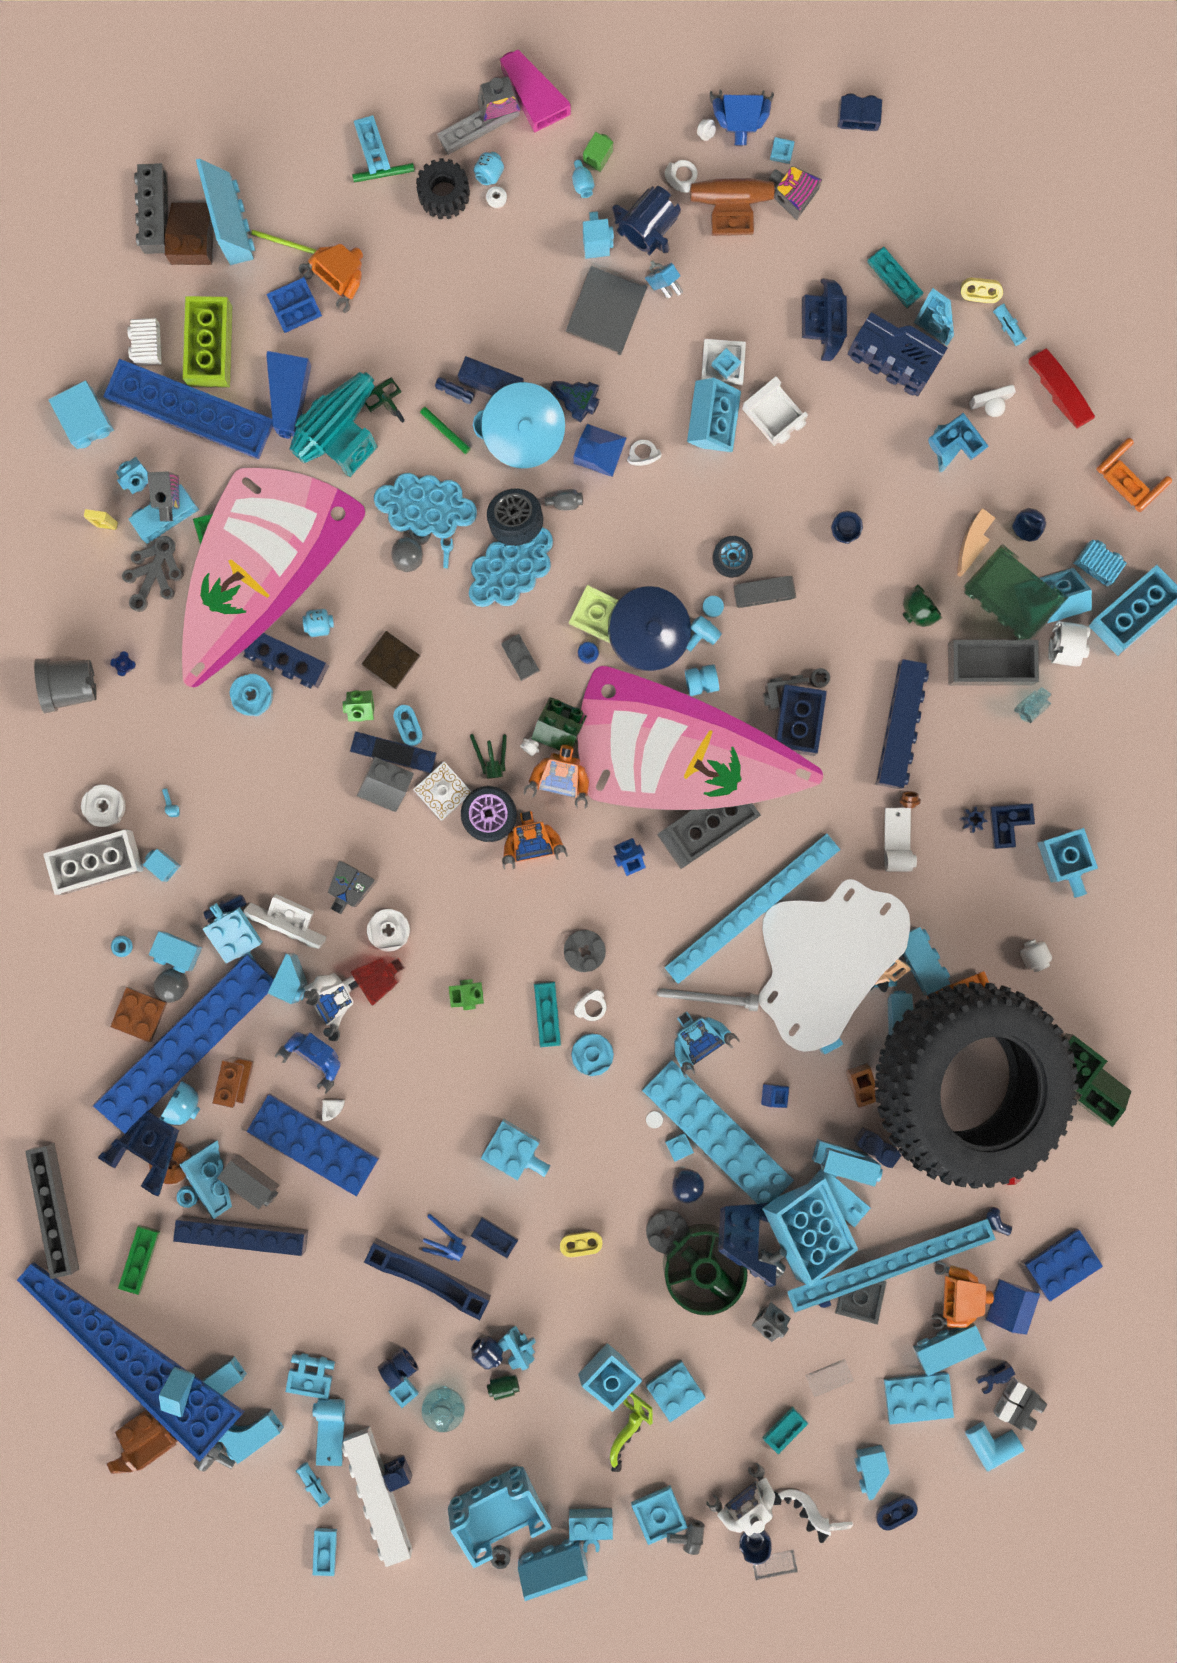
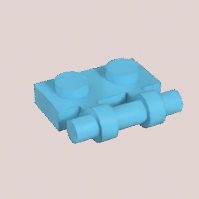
M305 1353L301 1355L293 1354L291 1363H297L299 1367L298 1370L292 1368L289 1370L285 1392L328 1400L333 1376L326 1375L325 1369L334 1370L335 1361L327 1360V1357H309ZM306 1365L318 1367L317 1373L305 1371Z

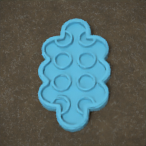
M404 473L396 479L394 486H381L374 494V503L377 509L388 514L391 527L397 531L411 529L415 535L420 537L427 536L430 533L441 539L451 537L455 533L457 526L471 525L477 517L475 504L471 500L463 498L462 489L457 482L445 480L440 483L432 475H426L419 479L412 473Z
M542 527L535 539L519 546L505 545L499 541L491 543L487 548L486 556H481L472 563L471 572L475 581L469 588L471 601L479 607L489 606L494 601L502 606H511L517 602L520 593L531 591L535 587L536 578L544 577L551 568V561L547 555L553 546V537L550 531Z

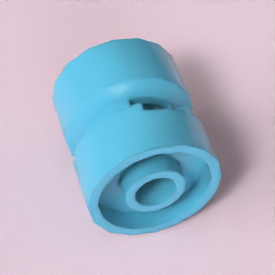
M714 664L702 666L701 670L697 668L685 670L689 696L700 695L704 690L707 693L719 691V681Z

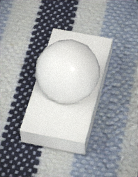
M1014 385L974 395L969 402L971 410L985 406L987 415L991 417L1002 415L1005 411L1004 400L1010 399L1016 392Z

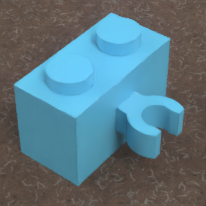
M598 211L589 212V221L583 222L585 259L610 256V248H613L614 239L613 226L608 225V219L599 220Z
M612 1508L569 1509V1541L584 1540L583 1550L585 1553H587V1546L589 1544H594L596 1552H599V1540H613Z

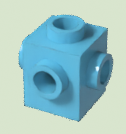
M134 457L129 462L122 463L118 470H116L119 476L117 482L124 490L128 488L132 494L140 492L148 484V471L138 458Z

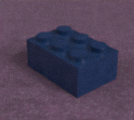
M785 684L781 692L775 740L798 754L817 755L827 691Z

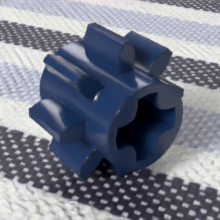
M973 807L972 812L965 809L964 813L966 815L959 818V820L964 822L962 829L970 828V833H974L975 828L979 831L984 830L981 825L988 822L983 817L985 811L978 812L977 807ZM974 816L977 819V823L973 824V821H970V817Z

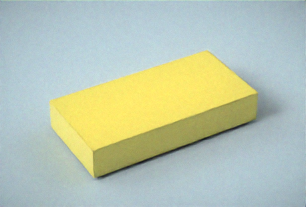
M85 509L84 517L97 528L117 529L118 522L108 513Z

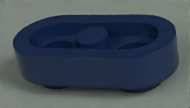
M901 1496L880 1507L876 1512V1521L879 1527L889 1531L912 1520L918 1512L917 1504L913 1498ZM904 1504H909L907 1509H902ZM884 1514H890L888 1519H883Z

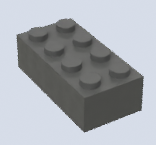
M952 640L948 644L949 685H1034L1039 682L1038 640Z

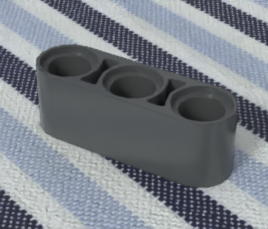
M793 576L753 581L733 586L737 608L796 598Z

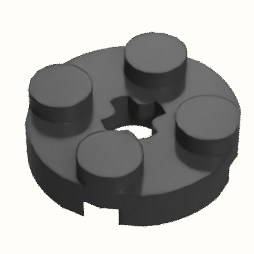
M577 931L569 936L565 942V960L576 971H593L605 959V944L601 937L593 931ZM585 945H588V950L591 951V954L585 955V957L580 956L579 948H584Z
M665 1209L649 1219L646 1226V1235L651 1247L660 1253L667 1254L675 1246L673 1239L675 1238L679 1241L689 1228L680 1213ZM667 1226H670L671 1231H674L669 1237H665V1234L661 1233L662 1229H666Z

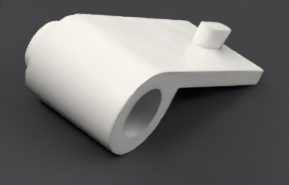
M885 808L884 866L886 872H912L913 867L917 866V856L913 855V852L910 850L911 808Z

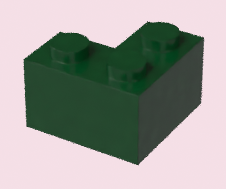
M1066 1033L1063 1037H1066L1069 1042L1070 1048H1068V1051L1073 1052L1075 1062L1072 1066L1077 1067L1078 1072L1076 1080H1074V1082L1078 1083V1090L1074 1091L1077 1094L1083 1095L1108 1061L1075 1035Z

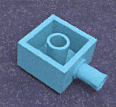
M1076 829L1037 842L1050 882L1069 880L1074 898L1086 895L1087 892L1081 876L1083 873L1098 869L1085 829Z
M506 1119L502 1120L481 1157L482 1160L517 1181L525 1168H530L542 1175V1177H545L551 1166L534 1156L540 1139Z

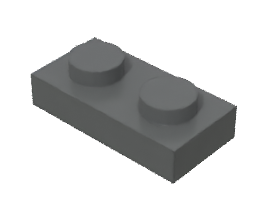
M519 634L501 644L521 681L540 671Z

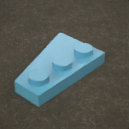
M215 1140L179 1164L212 1219H215L232 1207L228 1186L217 1179L223 1171L218 1140Z

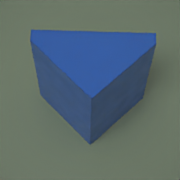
M999 1279L994 1292V1301L990 1304L986 1320L1009 1332L1027 1335L1040 1293Z

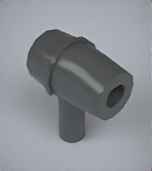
M784 1248L779 1249L775 1253H769L765 1249H761L758 1252V1260L775 1265L776 1278L778 1279L786 1270V1266L779 1260L784 1258L787 1252Z
M218 1441L200 1462L195 1459L194 1465L198 1470L204 1472L214 1461H217L232 1469L235 1460H231L220 1453L223 1445Z
M695 1519L691 1520L685 1535L667 1534V1543L683 1544V1550L691 1555L699 1554L703 1545L704 1523Z

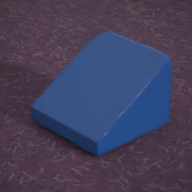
M764 1084L761 1105L787 1108L789 1087Z

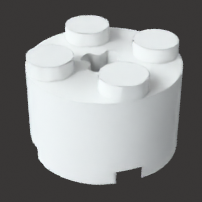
M1058 621L1052 631L1056 632L1054 639L1050 638L1049 660H1052L1051 663L1080 666L1082 659L1087 658L1089 655L1090 647L1086 644L1090 635V626Z

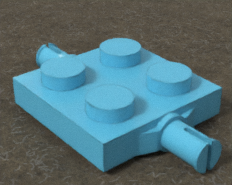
M217 903L211 905L209 909L216 918L213 922L206 925L203 931L227 964L236 958L244 957L246 954L253 958L250 951L261 945L263 941L241 908L238 907L231 912L223 913Z

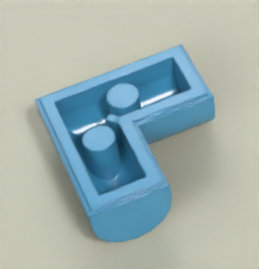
M964 413L928 439L930 447L937 455H943L958 444L970 461L989 447Z

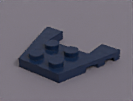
M146 1111L120 1139H115L111 1143L112 1147L106 1153L102 1152L98 1159L116 1168L126 1150H129L152 1165L141 1187L159 1197L179 1130L160 1120L153 1113Z
M769 1203L720 1208L718 1251L737 1265L746 1267L754 1277H760L765 1281V1285L769 1287L775 1286L776 1266L758 1260L760 1220L768 1222L762 1208Z

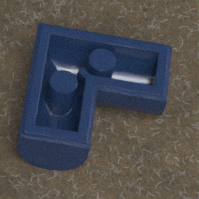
M1033 803L990 807L993 849L1016 847L1014 826L1035 824Z

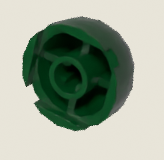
M919 584L906 593L903 599L905 612L902 614L909 624L914 622L918 626L927 627L935 624L943 617L931 598L926 594L924 595L925 591Z

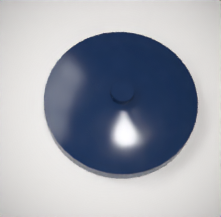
M645 586L629 591L616 602L608 620V637L614 652L625 664L642 671L661 670L674 664L685 652L691 636V623L685 606L673 593L660 587Z

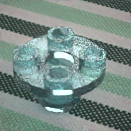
M443 1386L432 1390L425 1397L422 1404V1417L426 1425L432 1430L449 1432L458 1427L463 1420L465 1413L464 1401L455 1390Z

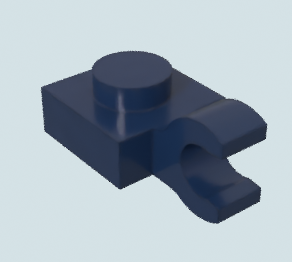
M1005 1361L988 1370L987 1374L978 1376L976 1381L978 1384L984 1381L987 1382L986 1387L982 1388L981 1391L984 1394H988L992 1391L994 1383H1007L1016 1374L1012 1366Z

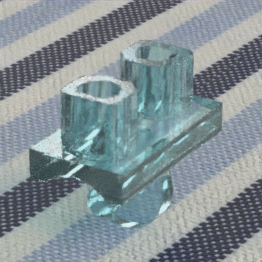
M1041 687L1037 692H1032L1018 704L1014 711L1019 713L1022 720L1032 723L1051 705L1048 701L1051 693Z

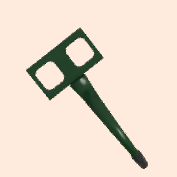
M392 377L375 387L369 397L376 395L379 401L372 406H369L366 402L365 405L370 412L383 405L393 416H397L402 423L405 421L401 412L392 401V398L402 391ZM393 383L396 390L388 395V393L383 391V388Z

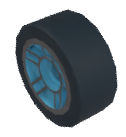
M727 536L721 539L715 546L712 556L713 565L722 576L729 578L739 577L745 574L753 559L752 548L741 537ZM733 553H735V554H736V555H735L736 559H735V560L729 559V555H732Z

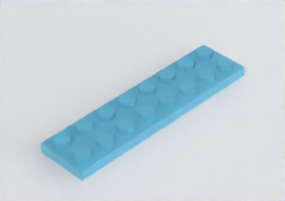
M671 1060L642 1091L757 1204L770 1203L779 1197L794 1179L687 1074V1078H685L681 1068Z

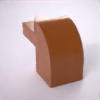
M864 1063L847 1069L846 1076L857 1107L860 1108L875 1103V1088L877 1087H875V1079L871 1067Z

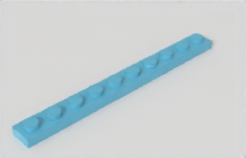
M825 834L664 968L679 984L840 851V848L828 834Z
M988 1219L822 1278L812 1286L803 1285L789 1290L787 1294L793 1311L796 1313L996 1239Z

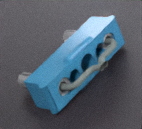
M654 261L650 262L652 265L649 267L651 273L645 277V280L652 289H661L668 299L673 295L668 286H671L677 296L681 295L683 290L676 281L681 275L676 270L674 264L662 265L660 263L656 264Z

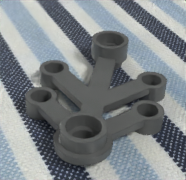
M168 536L159 537L153 547L142 551H134L131 554V560L137 565L143 564L145 558L156 555L152 563L134 570H125L122 574L123 580L129 584L134 583L136 578L147 574L139 594H134L129 599L130 607L136 612H142L147 608L148 601L146 598L156 578L161 589L160 595L166 600H171L174 597V591L169 587L161 567L164 559L170 569L169 577L172 580L180 581L183 577V572L177 567L173 557L176 549L175 542ZM164 544L169 545L167 550L162 549ZM138 554L141 555V559L139 561H135V556ZM179 571V576L174 578L173 573ZM132 573V578L127 580V574ZM170 590V595L164 596V592ZM140 600L143 601V605L141 607H137V602Z

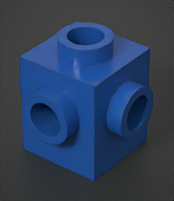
M633 838L614 846L616 855H613L618 867L622 866L626 876L646 868L642 858L645 856L641 844L636 845Z

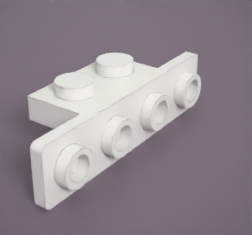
M274 895L269 910L250 903L243 910L244 915L251 921L264 924L271 930H277L286 934L291 939H297L306 943L309 947L320 949L326 941V936L308 929L314 911L280 895Z

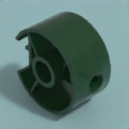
M711 1224L691 1225L688 1227L687 1233L679 1241L675 1238L673 1239L675 1246L667 1254H664L663 1272L666 1286L674 1301L683 1309L697 1315L719 1314L731 1308L740 1299L746 1287L748 1271L746 1267L741 1265L740 1273L735 1283L719 1266L717 1258L712 1253L715 1236L719 1237V1227ZM709 1235L705 1250L695 1252L688 1246L681 1254L689 1263V1268L668 1274L669 1260L691 1236ZM706 1262L714 1265L712 1271L707 1275L696 1273V1269L701 1263ZM692 1279L697 1286L709 1289L720 1299L711 1302H695L683 1297L672 1285Z

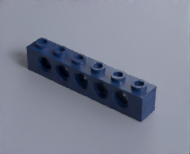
M265 633L261 634L242 651L244 653L243 657L253 662L258 659L263 662L262 666L272 671L277 668L282 671L281 675L293 680L294 677L300 679V684L309 689L312 686L319 688L329 668L327 663ZM263 646H269V652L266 655L260 654ZM282 655H288V661L285 664H279V658ZM307 664L306 672L298 673L299 665Z

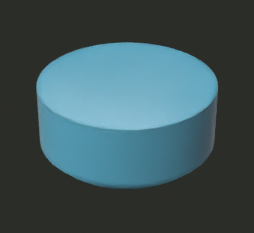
M710 596L703 603V612L710 618H716L723 612L724 603L719 597Z

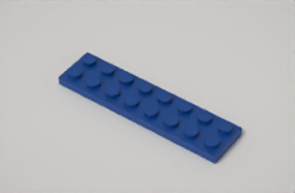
M122 359L118 360L103 396L106 400L258 460L273 427V420L269 417Z

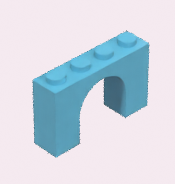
M817 1139L812 1160L815 1163L822 1164L820 1169L823 1172L874 1187L876 1182H880L883 1169H880L881 1165L867 1153Z
M234 1356L201 1381L223 1395L242 1381L247 1373ZM271 1409L250 1425L237 1426L233 1424L219 1442H222L226 1447L229 1458L239 1464L280 1434L284 1426Z

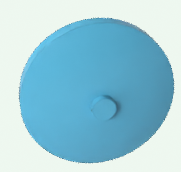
M516 382L502 387L488 400L482 414L481 431L487 448L498 460L515 468H532L548 461L559 449L565 433V418L559 402L547 389L529 382Z

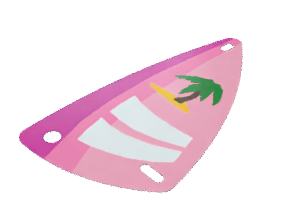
M242 468L233 474L207 526L190 581L182 644L183 681L187 686L198 687L221 670L263 634L306 591L364 519L365 508L360 502L326 482L291 471L271 468ZM247 477L261 488V493L255 494L242 483V479ZM333 508H343L345 510V517L339 521L334 520L331 517ZM202 662L205 668L196 677L190 671L198 663Z
M608 666L596 668L591 675L581 707L584 714L579 724L582 723L585 715H587V718L578 736V753L580 765L585 768L589 778L588 796L595 801L647 809H713L751 804L782 797L817 786L823 780L822 770L806 758L760 730L698 699L659 683ZM607 684L613 685L616 689L615 695L612 698H605L601 693L603 686ZM607 769L610 771L608 781L604 789L598 791L596 789L597 782L602 772ZM803 769L810 772L809 780L798 777L796 770Z

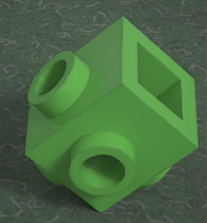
M372 690L347 692L346 700L342 702L343 713H347L348 721L374 720L375 705Z
M472 979L460 980V985L448 986L451 1008L463 1007V1010L476 1009L477 1004L484 1003L482 982L473 983Z

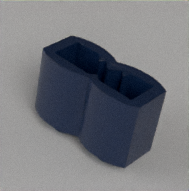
M852 93L841 96L837 127L848 130L878 131L881 125L882 99L874 95L861 98Z
M862 1127L854 1138V1142L859 1148L872 1155L885 1167L893 1168L901 1157L900 1152L894 1146L883 1141L868 1128Z

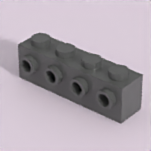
M162 163L137 164V172L134 173L135 184L138 186V193H135V202L138 206L135 220L137 226H139V233H136V243L144 254L165 253V233L168 222L167 171Z

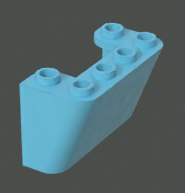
M522 1466L512 1467L509 1471L491 1478L484 1484L454 1497L448 1506L450 1531L473 1568L493 1559L491 1544L528 1525L530 1536L534 1538L551 1529L550 1519ZM541 1521L544 1523L541 1527L535 1528L537 1523ZM486 1551L483 1557L477 1558L481 1552Z

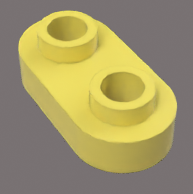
M967 278L960 287L962 297L968 301L995 303L1003 295L1000 282L991 279ZM970 285L975 286V287H974L973 289H971V290L967 289L968 286H970ZM990 288H995L993 292L988 291Z
M595 1231L568 1234L560 1242V1250L566 1257L596 1254L602 1248V1237ZM590 1238L596 1240L594 1245L588 1244ZM571 1241L575 1246L568 1248L567 1243Z

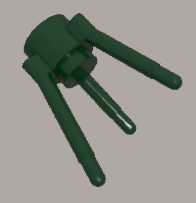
M470 734L483 775L486 774L487 779L503 777L502 772L506 771L507 735L504 734L502 739L500 764L499 760L494 761L491 741H487L490 762H486L485 765L474 735Z

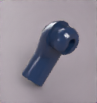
M989 1208L986 1218L991 1229L1010 1236L1012 1226L1002 1222L998 1208Z

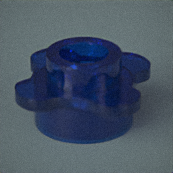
M122 651L120 656L110 661V665L116 668L119 676H125L126 673H129L136 667V663L129 658V654L125 651Z

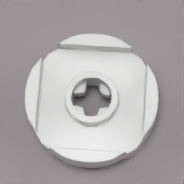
M108 785L93 787L88 793L86 792L81 802L83 815L88 822L98 827H110L119 823L126 808L123 794L116 788ZM103 800H106V804H108V809H105V812L98 808V805L102 804Z
M384 909L377 912L369 921L367 935L370 942L376 948L387 952L395 951L407 943L410 936V924L401 912L393 909ZM387 924H390L395 930L391 933L392 936L390 937L387 933H383V929L387 927Z

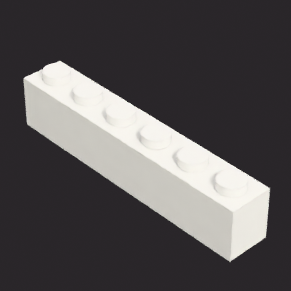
M371 1427L346 1435L342 1444V1451L344 1456H348L350 1461L349 1471L351 1477L356 1479L357 1495L363 1499L365 1518L369 1519L372 1525L370 1532L373 1540H377L379 1559L381 1561L384 1560L386 1567L410 1559L413 1549L394 1494L389 1492L383 1478L385 1468Z

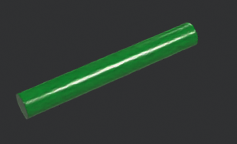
M413 163L390 167V169L385 171L380 169L371 175L367 171L352 174L354 183L415 172Z
M426 407L421 409L420 413L465 455L471 450L464 441Z

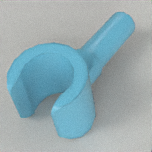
M443 538L440 541L441 548L444 551L443 568L448 569L450 551L454 547L452 538L448 546L444 545Z
M163 789L166 801L165 813L169 817H179V806L172 805L168 790Z

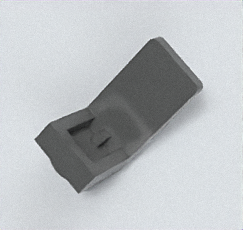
M803 675L791 676V680L783 681L782 678L770 679V683L765 685L766 693H763L764 705L768 706L769 711L777 710L779 708L777 689L782 688L785 684L792 686L806 685L809 683V677L803 678Z

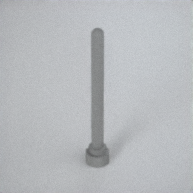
M670 989L657 990L659 997L745 1006L749 1011H758V994L736 997Z

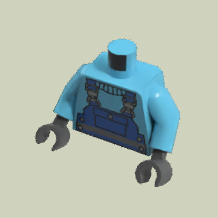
M688 1011L677 1017L683 1029L677 1032L678 1037L674 1041L675 1056L685 1078H687L685 1073L687 1070L691 1069L695 1074L693 1065L725 1043L730 1048H734L730 1041L736 1039L740 1042L739 1038L734 1033H731L722 1022L710 1017L704 1019L699 1017L694 1021Z

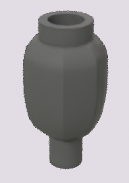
M575 489L561 490L556 492L553 497H545V506L554 505L558 510H575L579 505H583L582 492L578 493Z

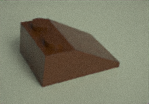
M171 203L165 233L166 258L171 265H212L213 224L207 203Z

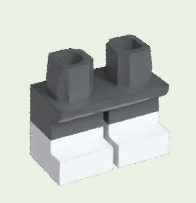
M1012 1377L1004 1391L1006 1397L1001 1396L993 1413L999 1419L1014 1425L1020 1430L1024 1428L1033 1431L1037 1425V1420L1031 1417L1030 1414L1033 1409L1040 1413L1044 1412L1047 1403L1034 1389Z

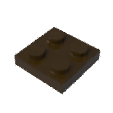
M385 631L362 665L391 687L397 689L421 656L388 631Z

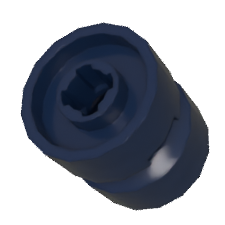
M404 1347L392 1355V1360L388 1358L378 1366L382 1379L391 1389H395L404 1382V1377L409 1378L419 1370L415 1359Z

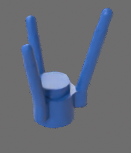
M428 1214L427 1217L451 1237L454 1242L449 1241L446 1247L424 1238V1243L441 1249L444 1252L425 1247L422 1248V1251L459 1262L466 1249V1246L462 1244L463 1239L457 1237L431 1214Z

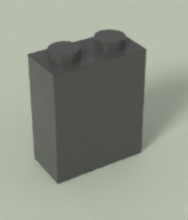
M240 1155L230 1160L217 1178L258 1210L264 1205L267 1207L279 1194L276 1190L280 1185Z

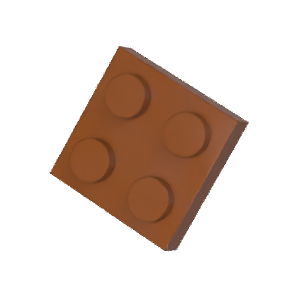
M126 987L110 1027L144 1041L152 1042L167 1002Z

